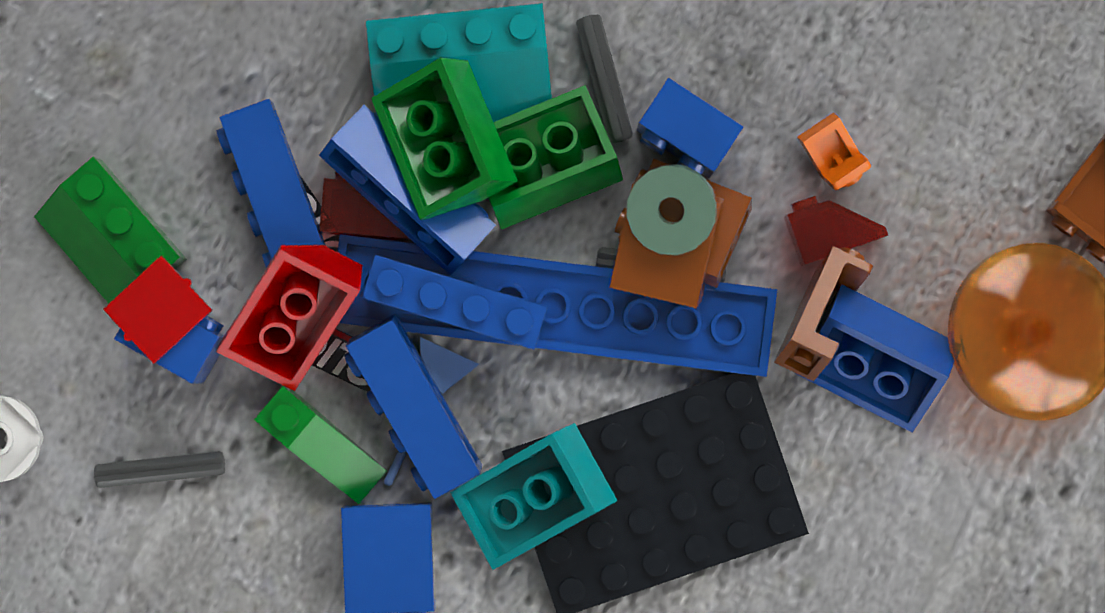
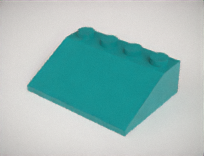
M543 3L366 21L374 96L441 57L468 60L493 122L552 99Z

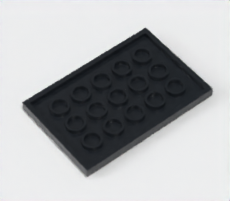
M731 373L577 425L579 432L618 501L534 548L556 613H576L809 534L756 376ZM546 436L503 450L504 459L507 460Z

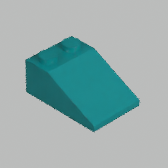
M575 423L551 433L450 492L492 570L618 501Z

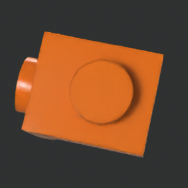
M834 112L797 137L821 178L834 190L855 184L861 179L863 173L872 167L869 160L859 152L841 119Z

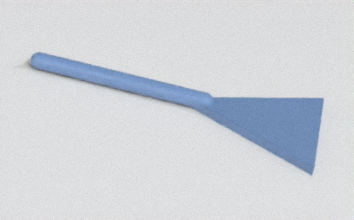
M420 337V357L442 394L479 365L472 360ZM399 451L397 452L384 480L386 486L393 484L407 451L402 454Z

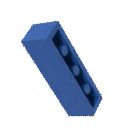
M266 99L220 116L223 128L216 130L217 136L225 155L233 153L238 169L231 171L240 196L248 194L253 210L247 212V217L255 237L263 235L268 248V252L262 254L266 268L281 245L326 246L274 103L270 99Z
M365 105L345 123L319 154L328 165L449 275L463 263L496 226L488 218L486 211L477 203L420 220L377 113L372 112Z
M378 255L374 257L362 296L366 300L532 350L536 348L547 311V306Z
M396 313L350 338L346 344L349 352L344 354L346 362L356 377L363 375L371 390L366 394L375 412L379 416L385 413L393 427L388 432L396 449L401 454L407 451L415 465L410 470L418 487L423 492L428 489L433 498L436 499L480 475L483 466Z

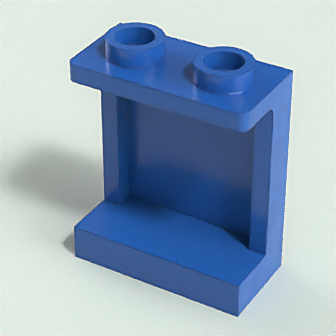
M432 502L343 506L341 508L345 613H426L435 611Z

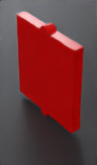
M162 255L103 309L124 331V339L126 341H133L153 364H156L213 311L191 287V279H184Z

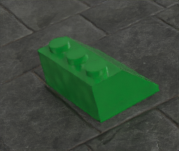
M440 57L371 98L420 220L483 201L518 181L468 60Z
M586 85L494 122L518 180L516 183L488 197L501 230L623 181L618 158Z
M94 156L61 183L34 216L108 304L161 255L174 269H177L187 260L101 159Z

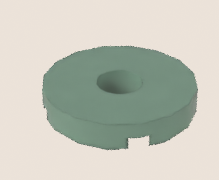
M664 165L649 170L634 184L627 199L626 217L633 235L644 247L658 254L680 255L696 249L709 237L717 221V203L712 186L699 172L685 165ZM673 197L680 200L684 206V216L680 221L670 222L663 218L660 213V204L663 199Z

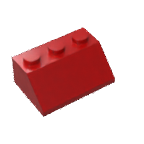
M281 245L217 346L216 352L296 391L360 292L363 265L325 245Z

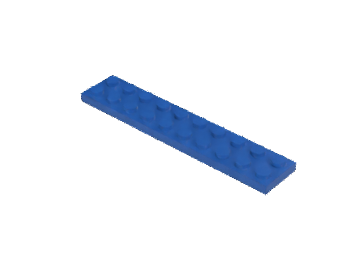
M342 234L339 236L338 253L363 265L360 292L341 319V324L372 327L396 313L406 332L519 346L362 298L374 257L378 255L547 306L546 315L536 344V348L767 377L778 289L720 282L718 288L704 283L705 288L702 302L697 308L609 288L613 274L612 268L473 251L449 275L416 244Z

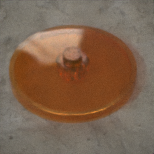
M1028 243L997 251L978 263L968 273L958 288L952 302L948 321V341L951 355L955 360V368L972 394L983 404L1002 415L1026 421H1043L1075 413L1087 406L1105 388V278L1090 262L1077 253L1057 245Z

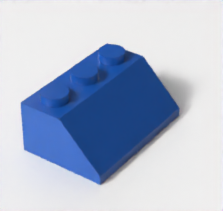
M841 285L815 331L839 343L833 359L814 382L803 376L801 377L913 433L948 380L960 343Z

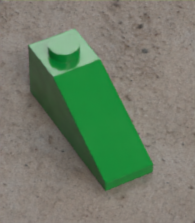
M285 386L280 388L254 419L287 449L358 504L363 501L388 471L295 391Z

